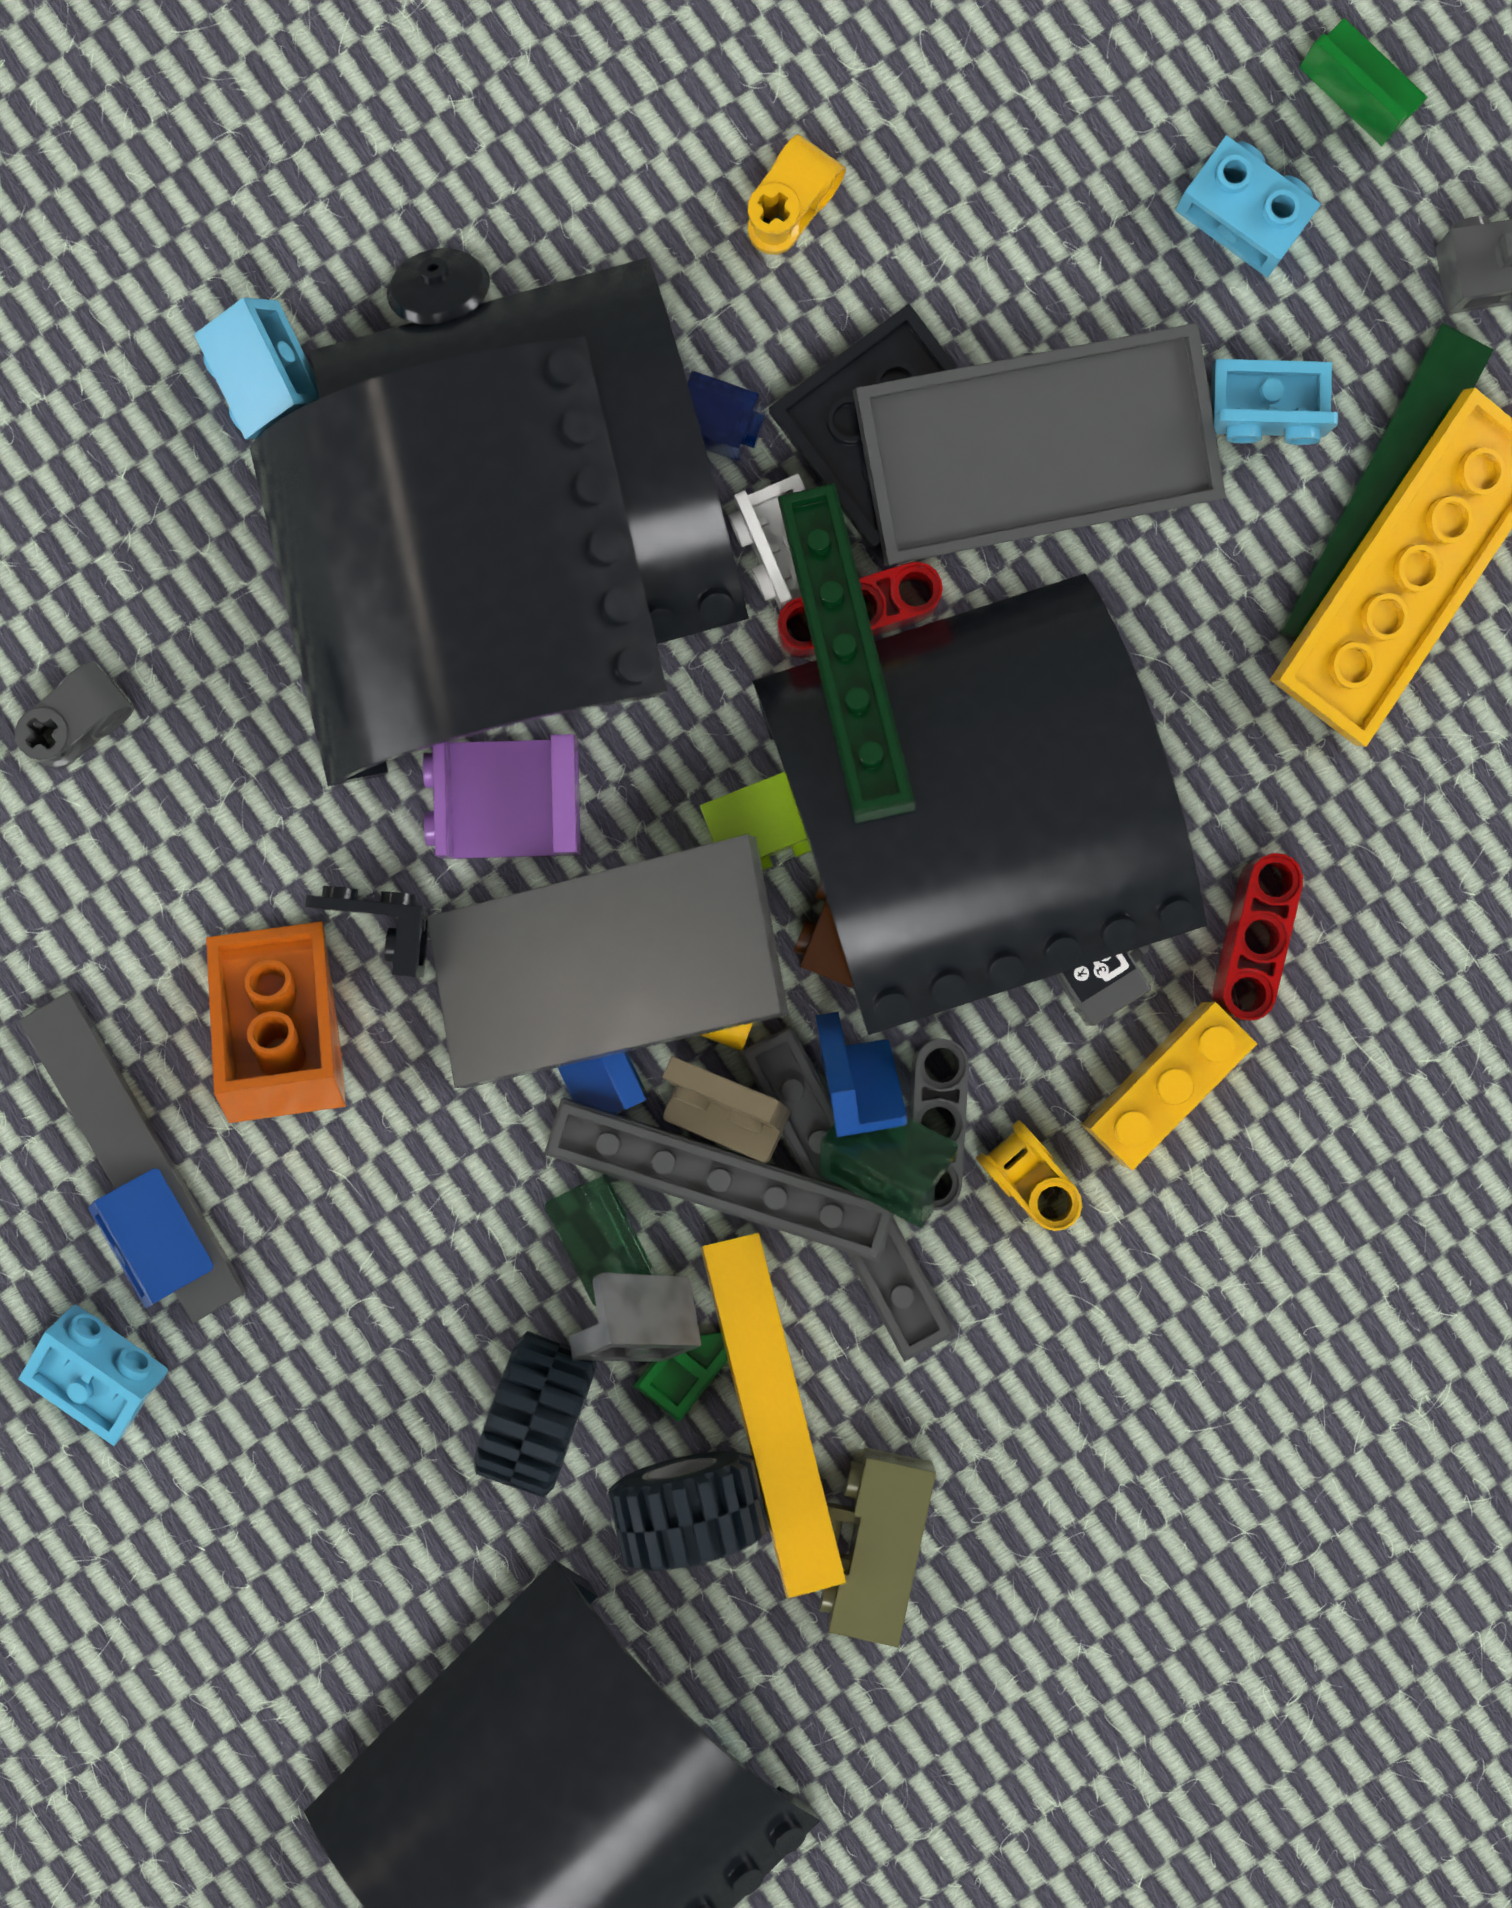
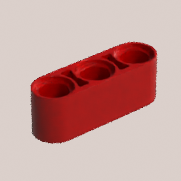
M922 562L906 563L859 578L863 597L873 605L875 610V616L870 621L873 637L928 619L936 610L943 592L942 580L938 572L929 564ZM907 580L921 581L930 592V600L922 606L914 607L908 605L899 595V586ZM801 597L788 602L780 611L777 621V635L780 645L787 653L798 658L815 656L812 640L806 642L795 640L787 631V624L793 617L805 614Z
M1271 853L1250 860L1243 867L1239 876L1213 985L1212 997L1213 1001L1233 1020L1255 1021L1263 1018L1272 1010L1277 998L1303 887V873L1300 865L1292 857L1283 853ZM1265 865L1275 867L1283 878L1282 889L1275 897L1265 894L1258 883L1259 873ZM1254 921L1263 924L1270 935L1267 948L1260 954L1252 952L1245 942L1247 927ZM1241 978L1250 980L1256 989V1000L1245 1011L1238 1009L1231 998V990L1234 984Z

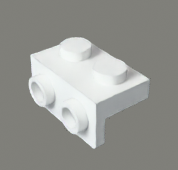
M799 474L747 495L745 490L735 494L734 506L736 512L728 515L740 546L744 547L751 544L760 565L751 568L763 599L766 601L774 597L780 611L788 602L801 597L778 502V496L805 490Z

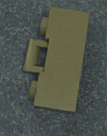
M864 1448L861 1463L851 1461L847 1472L844 1496L853 1498L852 1507L826 1502L837 1546L842 1523L854 1524L848 1554L839 1552L846 1583L822 1589L819 1611L828 1613L829 1633L899 1648L936 1476L932 1461L873 1448Z

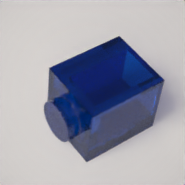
M692 370L688 380V387L706 450L740 462L745 446L755 449L765 422L766 415L757 412L759 408V393Z

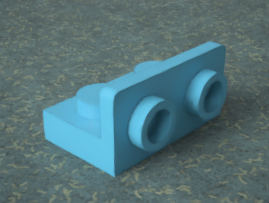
M73 1305L45 1331L18 1380L115 1446L126 1434L147 1397L163 1381L168 1369L151 1357L145 1350L138 1348L105 1325L99 1318L91 1315L80 1306Z

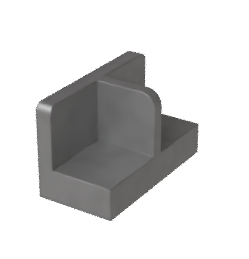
M601 1273L592 1280L599 1323L569 1336L572 1360L664 1362L702 1345L691 1281L688 1277Z

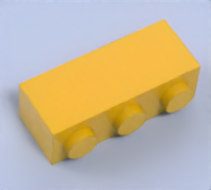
M1201 1002L1081 1126L1117 1162L1133 1171L1258 1043L1216 1002Z

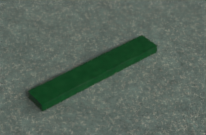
M1444 323L1436 328L1278 634L1294 642L1296 641L1464 389L1475 387L1494 349Z
M832 483L778 496L781 516L855 823L915 810V801L836 485Z

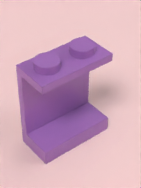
M574 734L550 735V740L448 741L432 746L433 753H424L425 788H433L434 811H425L424 835L426 846H435V856L441 859L581 856L578 739Z

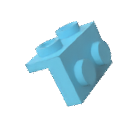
M1215 359L1211 364L1210 401L1216 434H1226V441L1240 444L1255 443L1262 440V435L1285 436V443L1311 445L1319 443L1321 437L1327 436L1338 425V412H1331L1332 362Z

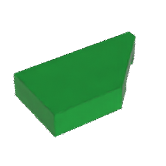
M721 1331L700 1334L702 1345L664 1362L651 1361L634 1383V1387L680 1422L728 1361Z

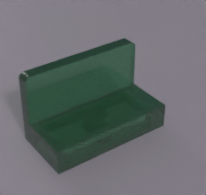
M908 1117L905 1126L837 1137L834 1123L821 1140L820 1175L911 1224L922 1228L934 1211L935 1185L956 1158L958 1144Z
M602 1173L546 1202L545 1210L593 1305L596 1306L592 1280L601 1273L657 1275L608 1175Z

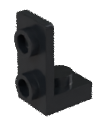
M323 886L322 897L306 895L305 907L398 917L397 928L389 927L387 931L385 962L393 963L392 975L424 978L429 930L427 916H430L431 909L415 906V894L381 891L380 902L357 900L358 889Z

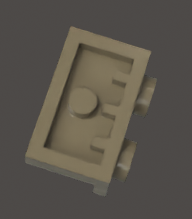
M671 1056L662 1078L675 1086V1089L664 1111V1120L762 1163H768L778 1144L791 1110L779 1100Z

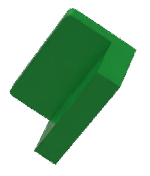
M1345 18L1328 35L1322 34L1313 43L1299 67L1381 146L1402 127L1428 98Z

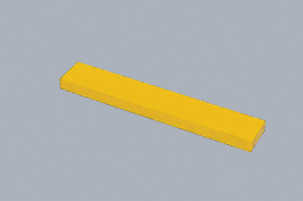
M755 1233L702 1246L700 1249L751 1456L754 1458L766 1518L786 1598L844 1584L846 1579L760 1235Z

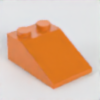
M323 922L206 937L214 1095L228 1123L346 1107L342 1052Z

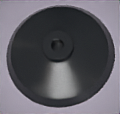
M451 248L431 249L416 254L401 264L389 282L387 300L391 309L406 321L422 325L444 324L464 317L481 304L488 293L490 277L484 264L464 251Z

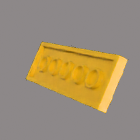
M1464 389L1269 679L1355 746L1367 747L1512 529V418L1478 389Z

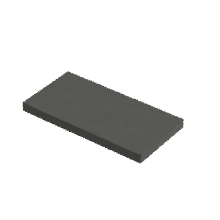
M1198 323L873 384L852 390L885 566L1226 499Z
M749 834L427 916L455 1088L474 1087L789 1015L757 839Z

